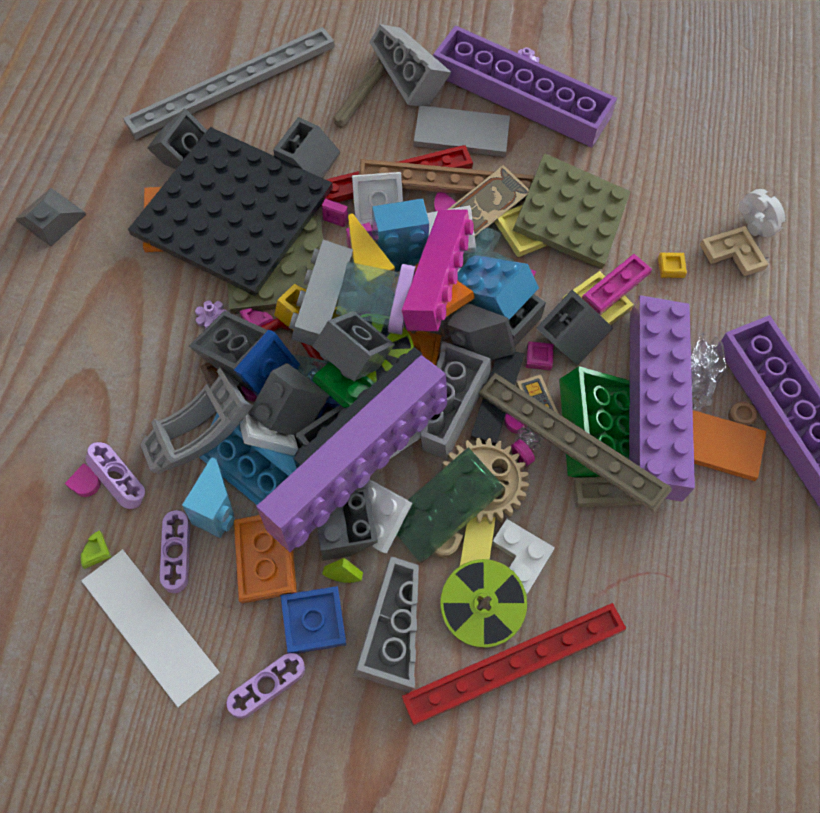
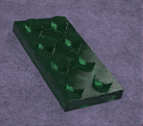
M468 447L408 499L412 505L397 535L415 558L422 563L506 489Z

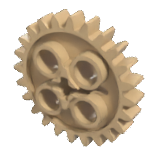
M477 438L476 445L474 446L467 440L465 449L457 445V455L450 452L448 454L450 462H443V469L446 471L440 472V479L444 480L440 482V489L446 490L443 492V499H451L448 508L451 509L457 506L456 516H460L465 512L467 514L466 521H469L473 515L477 516L478 524L482 521V517H486L489 524H492V519L495 516L499 522H502L504 518L503 513L512 517V507L517 510L520 509L521 503L519 500H525L526 493L523 491L528 490L529 483L524 482L529 474L521 472L525 468V462L517 463L519 453L511 456V446L503 450L501 449L502 441L493 446L491 438H488L486 444H482L481 440ZM469 463H474L479 468L476 470H470L465 465ZM502 467L506 472L498 474L493 471V468ZM481 478L487 479V484L481 483ZM465 488H471L476 493L474 495L468 496L465 495L462 492V490ZM499 492L503 498L493 499L490 493Z

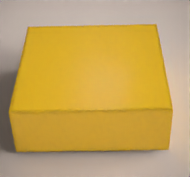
M659 253L660 278H685L687 270L684 253Z

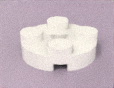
M756 189L747 194L739 202L738 208L748 224L747 228L751 235L771 237L782 230L781 223L785 222V213L779 200L775 196L770 198L765 194L768 191L764 189Z

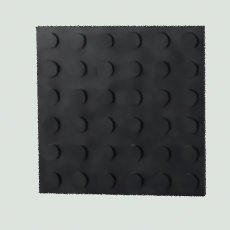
M210 127L128 228L130 235L256 296L329 195L333 185L332 182Z

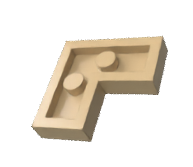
M746 226L702 239L700 243L711 264L732 257L743 276L763 271L768 266V262Z

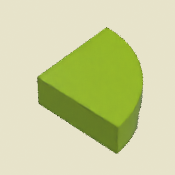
M100 530L89 537V541L81 553V565L84 569L111 558L104 536Z
M342 558L324 566L322 575L338 582L355 583L362 581L363 572L347 559Z

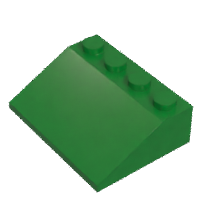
M580 366L561 377L559 385L562 416L629 459L630 380ZM566 454L567 474L569 477H600Z

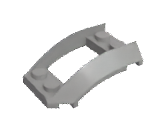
M219 368L217 370L219 377L212 386L206 384L200 393L185 407L160 421L153 419L151 422L153 430L148 436H144L141 443V448L150 471L160 474L163 471L188 463L209 452L223 442L252 409L253 405L245 401L237 388L239 382L224 369ZM217 411L219 418L210 428L191 443L178 450H174L171 439L196 428Z

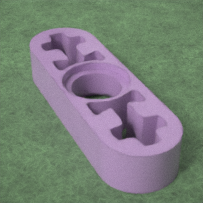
M405 264L401 266L389 320V333L401 335L403 333L405 321L402 308L414 278L416 266Z
M101 442L91 444L85 458L87 465L121 506L128 509L139 507L145 495V489L109 445ZM108 472H118L122 475V478L113 479L108 475Z
M178 510L167 513L162 522L160 582L165 590L170 593H179L188 584L190 522L185 513ZM175 519H179L183 524L178 525L177 534L179 537H174L175 532L170 525L175 523ZM173 545H181L183 547L182 554L177 558H170L167 554L168 549ZM171 565L176 566V573L181 578L176 580L175 585H172L167 580V578H172L173 576Z
M295 653L285 654L235 689L227 698L229 712L236 718H247L295 684L305 673V665L302 658ZM290 661L292 664L298 663L296 666L297 673L294 675L291 672L284 674L282 679L285 682L280 685L279 679L273 671L277 669L279 674L287 669L285 665L287 662ZM263 678L273 679L275 687L272 692L268 694L259 692L258 684ZM252 687L260 700L255 703L252 697L246 702L247 708L244 711L240 708L234 710L233 707L237 705L235 699L241 697L244 700L251 694L248 689Z

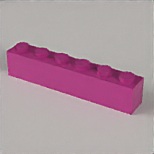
M468 209L438 210L402 308L407 330L438 331L441 320H445L446 305L452 299L453 284L457 283V272L459 267L463 265L464 251L468 250L469 235L473 234L474 230L473 220H469Z

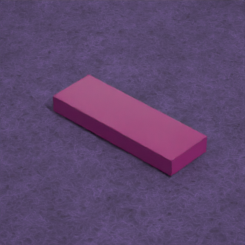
M633 254L583 294L582 299L601 315L650 275L652 268L637 255Z

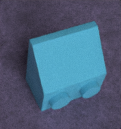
M211 457L182 506L192 525L221 538L224 531L228 532L231 529L235 517L218 462L215 458Z

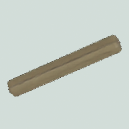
M380 59L376 60L334 115L335 125L343 127L384 74L386 68Z

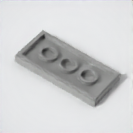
M419 105L414 146L446 150L466 145L469 153L505 157L510 116Z

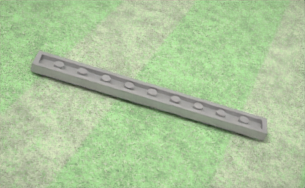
M321 27L123 118L125 125L136 140L166 126L185 108L192 114L334 48V40Z

